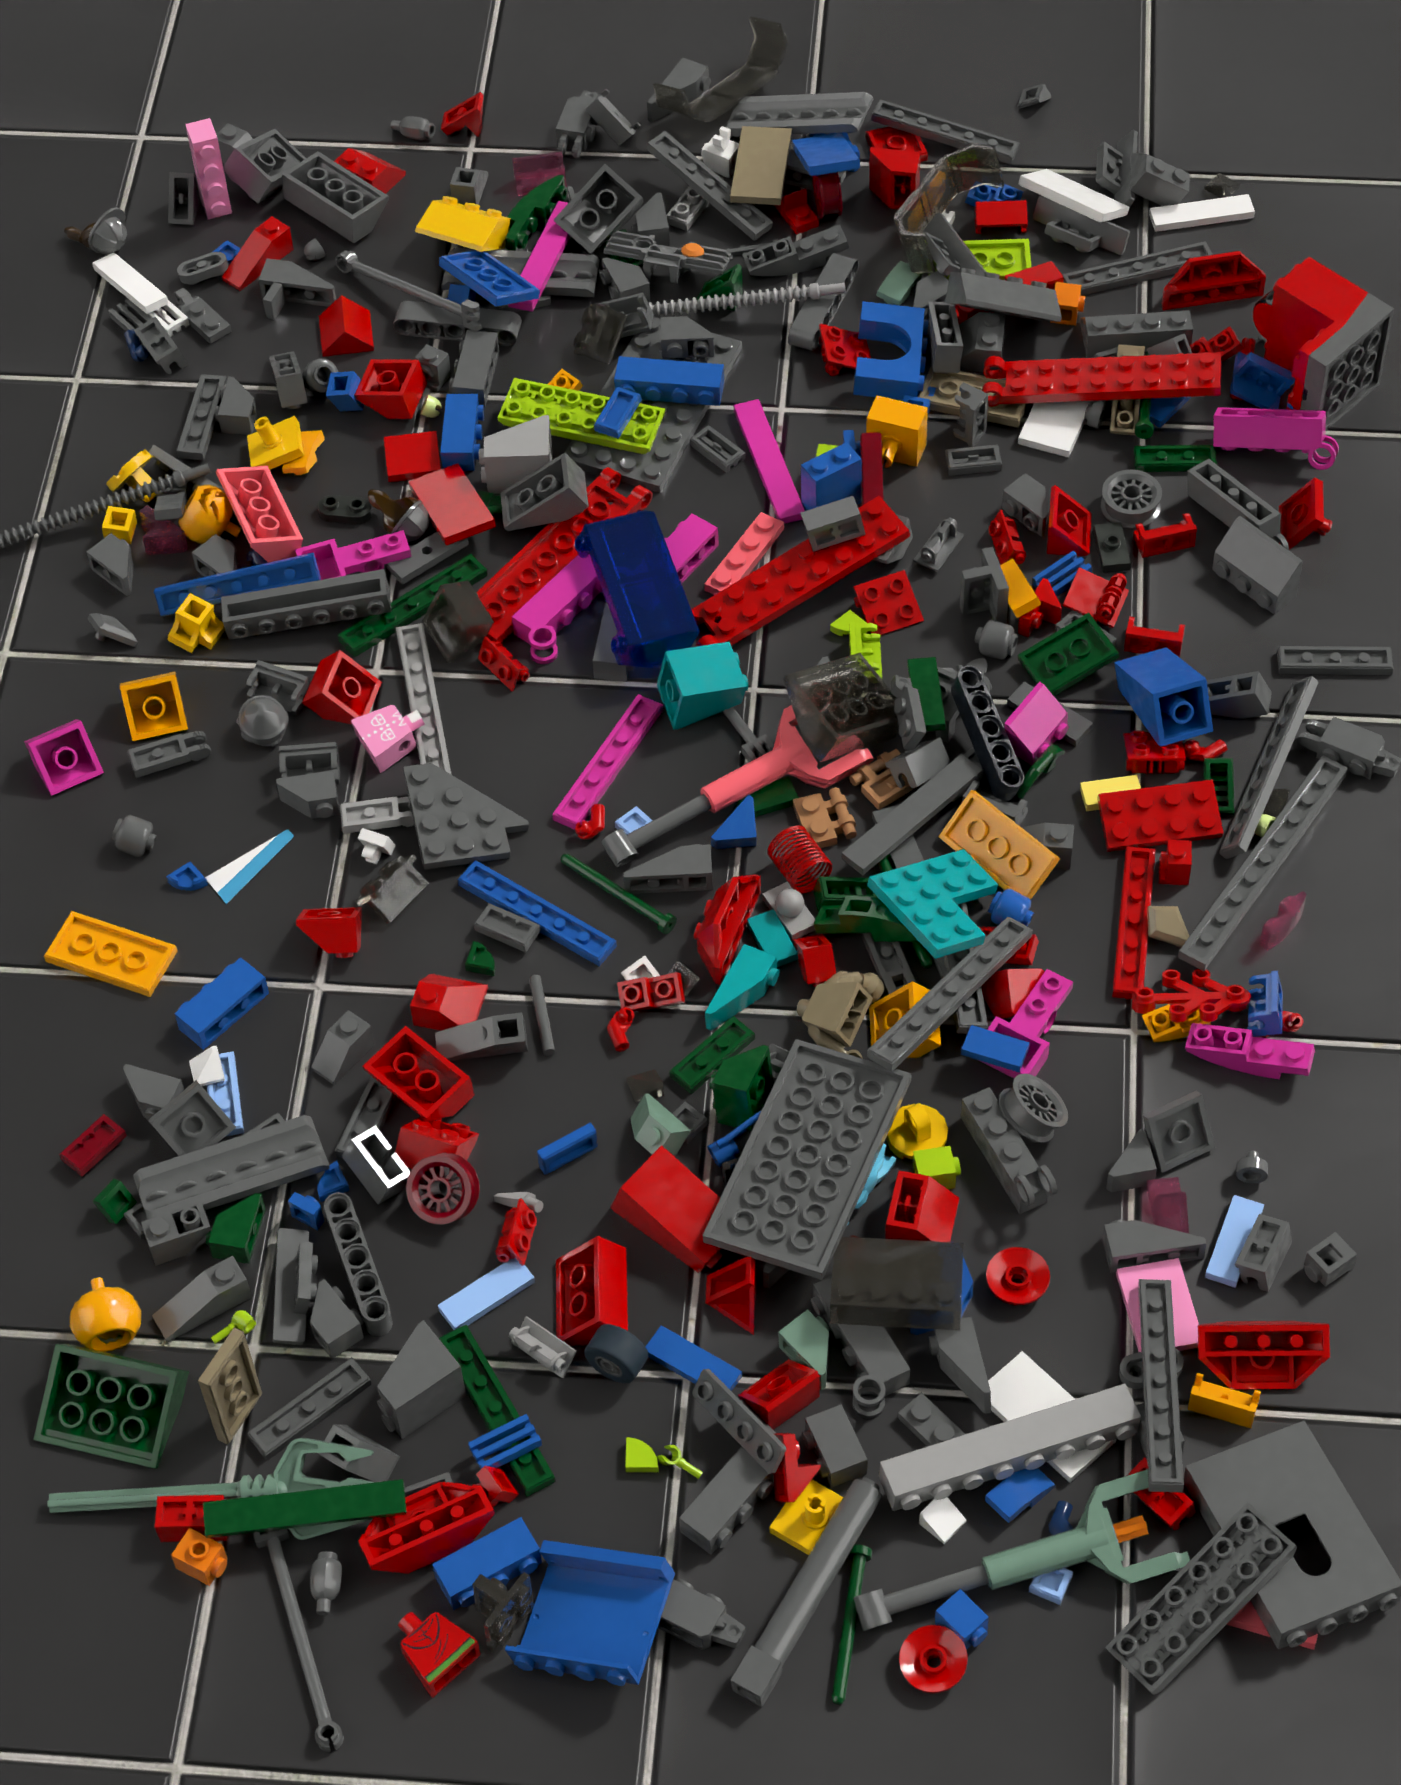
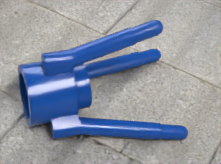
M761 1111L750 1117L725 1137L707 1146L712 1159L718 1167L726 1164L730 1170L736 1166L739 1158H736L735 1155L740 1152L734 1140L758 1120Z

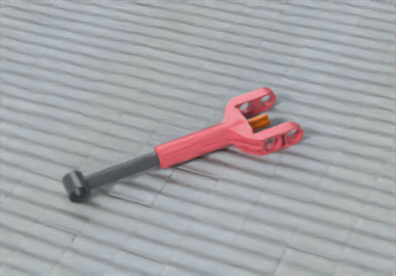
M825 687L783 710L772 751L700 789V796L627 835L623 829L616 830L606 836L601 843L616 868L626 865L638 856L637 848L708 810L715 814L785 775L797 777L805 784L826 789L857 772V768L864 764L869 765L874 760V757L868 748L856 749L821 769L817 768L818 762L813 754L833 744L830 732L823 729L803 740L795 726L824 711L826 706L835 699L831 689Z

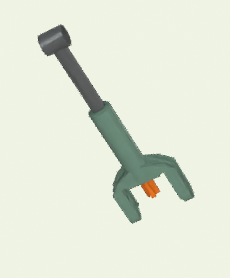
M1147 1469L1095 1486L1075 1529L982 1557L981 1566L969 1568L884 1595L882 1589H878L853 1597L864 1631L892 1622L890 1616L892 1614L950 1597L959 1589L966 1592L987 1584L991 1590H995L1085 1561L1104 1570L1105 1573L1123 1583L1131 1584L1182 1568L1190 1561L1187 1551L1183 1553L1172 1552L1127 1567L1122 1566L1121 1561L1124 1558L1119 1543L1148 1535L1147 1524L1144 1521L1143 1515L1112 1524L1108 1509L1103 1508L1102 1502L1148 1488Z

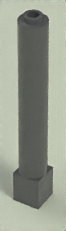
M863 1477L862 1480H853L756 1645H751L731 1678L732 1690L761 1707L765 1704L783 1673L782 1667L883 1497L879 1491V1485L873 1480Z

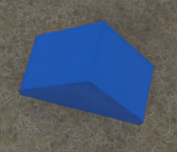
M748 795L711 836V846L713 848L724 849L756 846L757 834L753 797Z

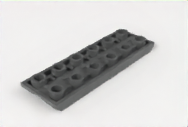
M867 92L740 97L725 127L731 129V136L740 137L742 126L792 128V134L802 135L859 132L874 99Z
M453 248L449 251L448 255L473 251L474 249ZM511 250L486 251L518 275H521L532 251ZM562 253L542 295L594 297L600 259L592 254ZM445 270L441 285L442 290H449L450 284L465 285Z
M302 1115L141 1168L133 1175L147 1219L200 1201L203 1204L204 1210H208L328 1170L330 1165L311 1116Z
M1247 1502L1105 1648L1153 1695L1161 1692L1293 1557L1297 1546Z

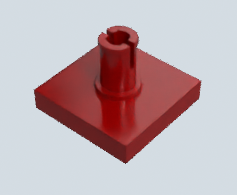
M1315 477L1279 505V513H1281L1280 533L1286 539L1289 550L1313 531L1324 536L1331 530L1332 521L1324 518L1323 481Z

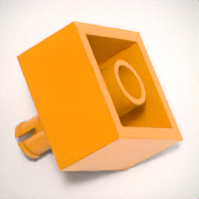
M876 395L867 416L866 433H881L882 466L885 459L887 460L885 468L890 467L893 461L915 467L918 466L927 445L928 407Z

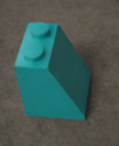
M730 642L665 652L657 688L673 730L683 728L742 703L745 691H748V679L745 674L742 675L739 667V656L737 652H733Z

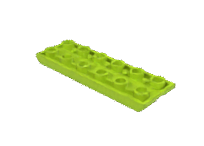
M514 378L497 418L503 425L514 427L535 418L549 415L550 431L553 436L646 454L651 450L656 433L664 417L665 408L640 403L620 438L617 439L594 430V424L610 397Z

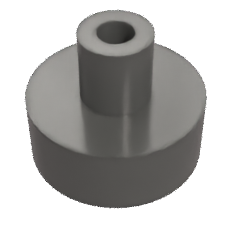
M1248 1151L1246 1157L1237 1161L1236 1176L1239 1180L1246 1183L1264 1182L1268 1178V1163L1264 1159L1259 1158L1257 1151Z

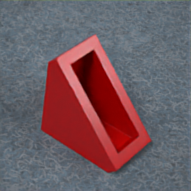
M1042 968L1005 969L995 972L981 986L983 998L993 1015L1001 1019L1015 1016L1045 971Z
M747 1256L707 1275L705 1304L711 1306L754 1335L756 1260L751 1256Z

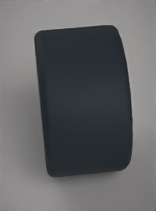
M611 1324L601 1325L584 1350L587 1361L596 1371L620 1383H631L648 1359V1350L635 1335L619 1326Z

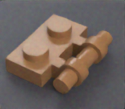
M897 749L889 753L884 752L877 756L876 761L869 765L864 764L857 768L856 773L849 776V780L854 786L864 782L861 785V792L878 810L917 788H911L904 774H902V778L905 781V786L900 788L895 783L890 768L886 767L885 763L901 754ZM881 770H885L884 772H882V773L879 774V775L876 774V773L880 772Z
M837 787L829 790L831 799L828 801H823L821 793L793 799V808L800 826L805 827L820 848L836 845L837 834L844 833L847 839H853L857 835L855 830L856 822L847 810V799ZM837 813L839 819L831 822L829 814Z

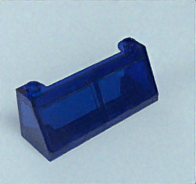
M643 510L585 524L580 535L575 539V550L581 558H586L590 554L617 629V634L611 641V651L615 655L617 664L661 669L666 651L690 648L700 631L654 511Z

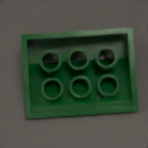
M55 1344L33 1440L156 1469L180 1410L189 1371L72 1344Z

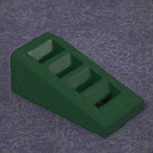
M1204 758L1203 781L1213 779V782H1227V786H1214L1215 792H1227V796H1216L1217 802H1228V807H1219L1220 815H1234L1233 758ZM1210 773H1226V776H1210Z
M819 876L814 887V897L818 912L823 905H842L846 896L878 897L867 886L869 878ZM865 888L866 895H862L861 889ZM850 890H853L854 895L850 894Z

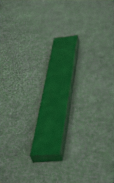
M470 554L391 602L392 612L370 615L338 634V641L355 658L396 633V627L409 625L487 577V569Z
M467 1325L439 1338L461 1366L465 1390L489 1432L520 1417ZM530 1436L513 1443L510 1447L502 1450L501 1453L530 1439ZM539 1448L507 1463L526 1497L556 1482L555 1476Z
M403 1479L203 1502L206 1538L407 1515Z

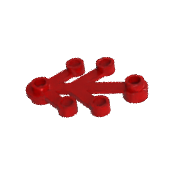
M1168 969L1162 973V985L1182 993H1154L1151 988L1140 987L1132 995V1009L1137 1013L1146 1014L1155 1010L1156 1004H1172L1169 1007V1019L1180 1023L1186 1021L1187 1016L1200 1008L1199 1018L1206 1022H1212L1217 1020L1218 1015L1226 1010L1239 1012L1246 1009L1247 1004L1250 1002L1251 994L1240 985H1230L1227 987L1210 979L1211 973L1208 970H1194L1192 972L1193 985L1180 980V972ZM1197 987H1204L1212 992H1205Z

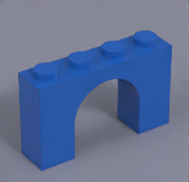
M862 301L858 339L889 342L900 347L906 355L895 360L857 357L853 395L876 397L877 395L903 400L904 395L917 397L918 391L923 392L925 376L920 375V372L924 373L926 357L921 356V354H926L927 338H923V335H927L929 323L927 319H924L925 308Z

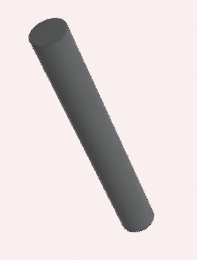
M532 975L529 978L543 1054L549 1056L555 1053V1047L541 976Z

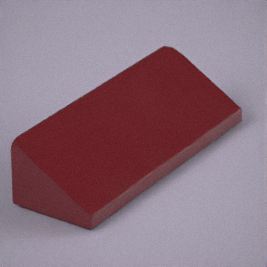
M879 432L861 433L862 435H860L862 505L879 495L884 500L881 433Z

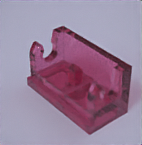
M562 151L512 158L518 196L527 195L534 188L557 175L564 176L565 187H567Z

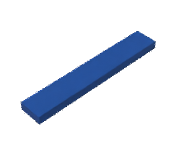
M313 552L154 589V594L162 617L175 614L190 593L215 605L220 604L221 597L318 581L321 580V576Z
M476 860L458 878V886L492 905L539 924L540 933L599 967L617 947L615 939Z

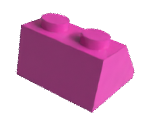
M1041 682L1033 688L1004 723L1006 733L1016 756L1031 766L1056 739L1061 740L1069 728L1068 713Z
M75 719L24 741L34 766L51 796L104 773L81 720Z

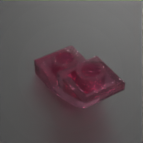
M1304 891L1283 899L1279 904L1277 918L1273 917L1264 924L1260 944L1267 951L1283 941L1296 927L1304 911L1307 896Z

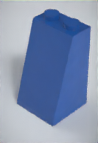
M1167 647L1114 662L1118 689L1160 747L1213 732L1206 678Z

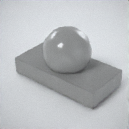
M788 881L762 893V900L770 910L774 909L792 941L815 930L813 925L815 918L805 906L802 894L793 889Z

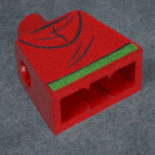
M409 1612L398 1624V1627L407 1635L400 1643L402 1654L432 1698L481 1655L478 1641L438 1612L432 1613L423 1622L413 1612Z

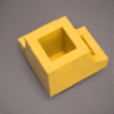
M190 593L175 612V622L168 634V641L190 653L194 651L198 644L211 650L224 633L225 628L223 622L214 613V605Z

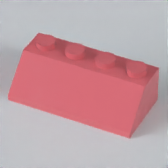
M268 466L217 469V477L251 548L268 563L296 557L295 549L301 548L303 538Z

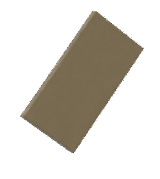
M742 126L730 194L731 203L781 205L792 128Z
M931 366L924 381L923 392L920 391L918 397L930 399V410L960 416V405L955 402V395L961 396L959 387L963 382L982 391L983 385L987 382H996L1005 387L1006 380L989 379L982 375L961 371L959 373L942 374L933 372ZM929 386L936 387L934 396H928L930 391L927 389ZM987 393L989 396L997 395L996 393ZM1028 403L999 404L995 407L988 406L987 422L1019 428Z
M235 1327L198 1380L217 1439L227 1445L231 1442L262 1395L245 1334Z

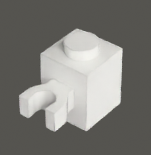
M722 126L719 129L720 135L715 134L708 143L704 144L701 156L703 157V163L713 172L730 178L735 170L739 143L731 141V129Z

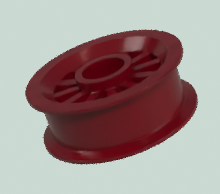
M838 172L812 176L813 193L819 218L822 220L824 215L836 213L841 217L843 205Z
M441 1153L424 1158L413 1167L407 1179L406 1193L411 1208L420 1218L432 1224H447L462 1219L474 1209L479 1198L480 1184L475 1169L466 1159L453 1153ZM440 1181L444 1182L447 1186L446 1196L442 1195L439 1190Z

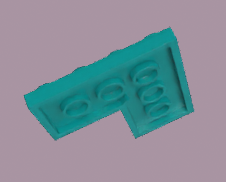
M965 849L870 876L867 886L936 959L984 943L985 933L965 914L958 904L995 894L998 884Z

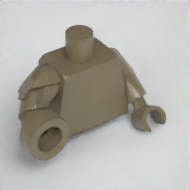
M840 971L823 984L817 985L810 1000L801 999L797 1005V1013L802 1017V1022L809 1028V1036L818 1046L863 1059L858 1050L847 1051L844 1048L845 1046L851 1047L869 1005L882 996L884 984L874 973L860 974L859 972L847 973V971Z

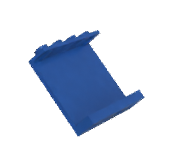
M543 1540L540 1554L548 1563V1567L520 1645H517V1647L506 1645L505 1651L513 1660L514 1665L525 1671H532L533 1668L542 1669L556 1676H563L564 1673L573 1674L587 1681H593L595 1678L604 1679L618 1686H624L625 1683L639 1685L675 1576L674 1570L665 1557Z

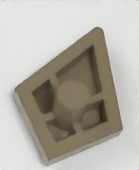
M1178 906L1147 907L1148 936L1182 948L1190 936Z

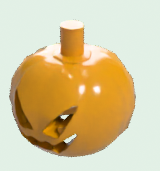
M209 484L196 487L185 505L183 517L178 520L182 532L191 541L200 544L205 543L215 534L221 536L224 531L237 537L241 530V527L230 522L233 508L225 491Z
M100 1277L92 1279L90 1281L92 1291L82 1295L75 1302L71 1310L70 1328L75 1338L86 1348L103 1352L121 1348L129 1344L137 1334L141 1325V1309L133 1295L125 1289L105 1287L103 1278ZM118 1335L123 1336L122 1339H117L116 1342L110 1341L108 1344L100 1340H107L108 1338L115 1339Z

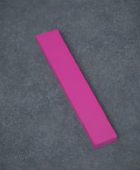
M558 201L520 275L540 290L539 298L571 237L554 222L555 217L568 204L567 202ZM539 299L508 304V307L533 312Z
M759 399L733 405L735 416L777 519L783 521L784 524L802 520L801 512L805 510Z
M639 694L636 696L552 814L554 821L574 830L578 822L582 825V820H586L590 815L592 805L599 802L662 713L663 704Z

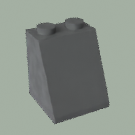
M424 1320L418 1323L377 1386L380 1397L377 1404L383 1412L381 1419L390 1432L395 1430L402 1439L466 1396L461 1366Z

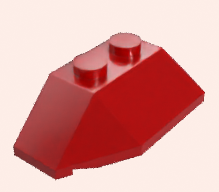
M1240 251L1189 258L1164 287L1162 310L1263 296L1266 275Z
M759 875L732 877L718 888L713 900L709 899L706 903L703 923L698 922L695 928L694 939L697 940L698 954L715 984L721 985L747 927V919L751 917L760 897L761 876Z
M1224 1321L1197 1325L1198 1358L1229 1389H1296L1322 1363L1330 1358V1327L1327 1323Z
M438 1482L406 1497L407 1515L373 1518L358 1542L371 1570L409 1574L471 1544L494 1516L495 1512L481 1485L473 1484L469 1486L462 1483Z

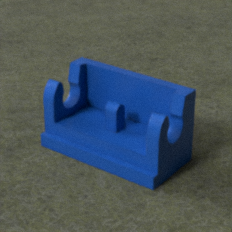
M1278 970L1272 971L1271 974L1252 976L1249 978V985L1262 984L1264 987L1248 990L1251 998L1247 1029L1252 1030L1253 1037L1282 1034L1283 992Z

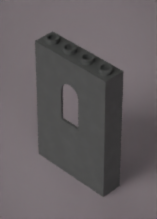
M1305 1420L1186 1465L1184 1485L1213 1536L1248 1502L1275 1527L1305 1515L1330 1557L1331 1567L1327 1573L1321 1576L1306 1574L1300 1569L1294 1557H1292L1250 1600L1277 1649L1288 1645L1289 1647L1299 1646L1308 1637L1318 1633L1320 1635L1329 1634L1338 1625L1348 1621L1351 1623L1359 1622L1368 1613L1378 1609L1382 1611L1389 1610L1399 1602L1401 1596V1580Z

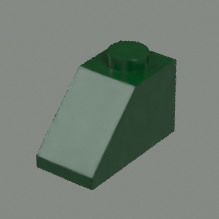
M255 1193L216 1216L213 1227L210 1226L211 1230L206 1234V1245H209L213 1258L225 1260L233 1256L236 1262L249 1264L266 1210L262 1194Z

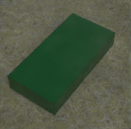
M789 776L778 779L750 794L754 801L755 817L793 806V799L799 798ZM744 797V798H742L741 800L737 801L738 806L741 804V802H742L746 797Z

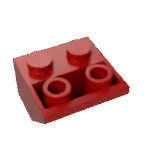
M870 147L869 189L890 209L911 211L919 195L921 153Z
M419 1117L400 1128L395 1153H397L406 1167L411 1169L422 1159L441 1153H453L468 1160L478 1140L479 1133L470 1131V1127L465 1124H449L443 1122L442 1118L427 1122L423 1117Z
M898 1170L886 1221L885 1243L940 1253L942 1250L947 1252L959 1205V1197L930 1176Z

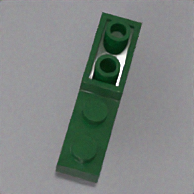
M557 175L534 188L511 210L507 218L511 219L508 234L505 237L506 250L521 251L525 249L528 238L532 232L534 233L537 230L538 225L546 226L558 201L564 202L567 197V187H565L563 175Z
M846 896L842 905H823L813 924L816 933L871 932L874 942H919L886 905L876 897Z

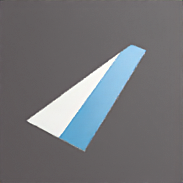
M287 829L205 878L227 904L294 835Z

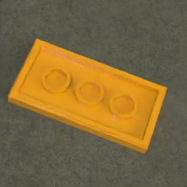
M974 790L969 792L938 836L955 851L965 849L1003 890L1012 889L1028 897L1030 900L1060 860L1057 855Z
M71 911L45 953L44 958L47 963L151 997L175 957L177 947L176 945Z

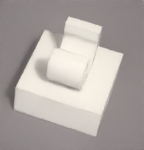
M364 828L361 829L358 836L360 842L365 846L362 857L366 858L367 862L377 865L381 852L392 855L395 844L388 836Z

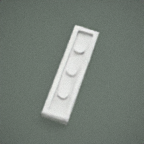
M1249 194L1153 207L1149 210V216L1155 232L1251 219L1255 215Z
M114 252L92 263L94 270L146 314L169 304L168 298L163 292Z

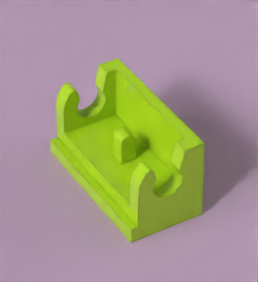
M849 622L851 683L882 682L880 634L865 633L867 631H877L876 624H855V622Z

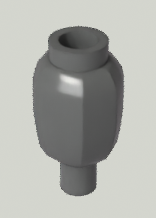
M406 116L401 121L392 120L391 122L392 130L400 131L404 137L412 140L424 141L428 138H433L435 134V125L423 117Z
M319 1552L317 1560L311 1566L310 1591L312 1597L317 1601L316 1613L318 1615L330 1614L331 1601L337 1597L340 1591L342 1565L337 1560L338 1555L334 1552Z

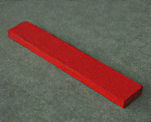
M1126 846L1112 997L1132 999L1136 989L1144 987L1148 944L1147 907L1151 906L1156 849Z

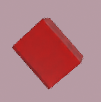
M341 295L319 316L323 357L374 351L370 310Z
M1056 485L1051 487L1047 554L1067 555L1075 551L1077 556H1087L1090 553L1092 513Z
M788 1359L741 1392L738 1397L740 1400H744L774 1430L820 1397V1375L817 1370Z

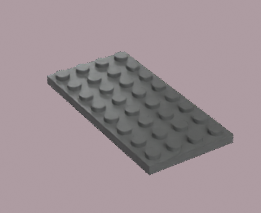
M653 316L651 331L635 334L622 356L724 364L725 380L742 350V341L713 333L714 357L662 358L661 319ZM617 365L599 395L612 396L615 391L614 377ZM642 400L641 404L665 408V414L656 433L651 450L646 454L572 440L565 451L583 471L600 475L606 467H610L621 474V482L633 486L641 485L650 491L661 493L690 442L689 439L694 435L710 405Z
M795 1039L705 1229L703 1242L823 1280L911 1083V1073L899 1069H894L890 1072L875 1062Z

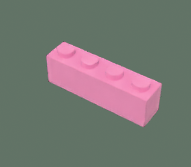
M208 118L185 124L200 198L208 220L232 214L218 138L211 119Z

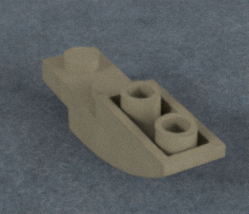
M1118 344L1117 357L1144 356L1145 346ZM1140 399L1113 400L1111 434L1135 435L1134 430L1135 424L1138 422Z

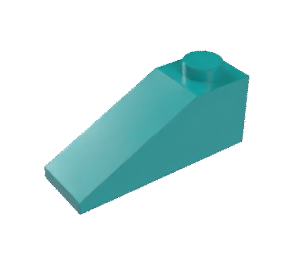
M746 944L743 945L705 1011L706 1029L712 1031L763 997L769 986L776 984L780 970L777 969V956Z

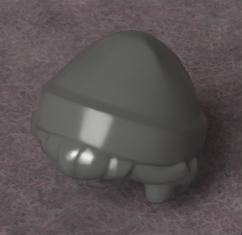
M260 695L248 699L242 705L236 723L242 731L241 737L246 741L261 746L275 747L280 743L285 734L289 717L283 706L276 699Z

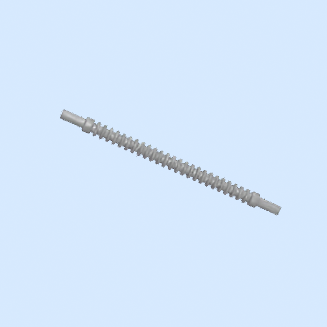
M811 283L809 287H806L804 284L802 288L796 285L794 289L788 286L787 290L781 287L779 291L773 288V291L766 289L765 292H762L760 289L758 293L752 290L750 294H747L746 291H744L743 295L737 292L735 296L729 293V296L722 294L721 297H718L716 294L714 298L708 295L707 299H703L700 296L699 300L693 297L691 301L685 298V301L678 299V302H674L672 299L670 303L664 300L663 304L657 301L655 305H652V302H649L653 314H656L657 317H660L661 314L668 316V313H672L674 316L675 312H679L682 315L683 311H686L687 314L691 310L694 313H697V310L704 312L705 309L712 311V308L718 311L719 307H723L725 310L727 306L733 309L735 305L738 308H741V305L748 307L749 304L755 306L756 303L762 306L763 302H767L769 305L771 301L777 304L779 300L785 303L787 299L789 302H792L793 299L800 301V298H804L806 301L807 297L815 300L824 295L846 293L845 283L820 286L818 283ZM596 311L588 312L589 322H595L594 318L598 317Z

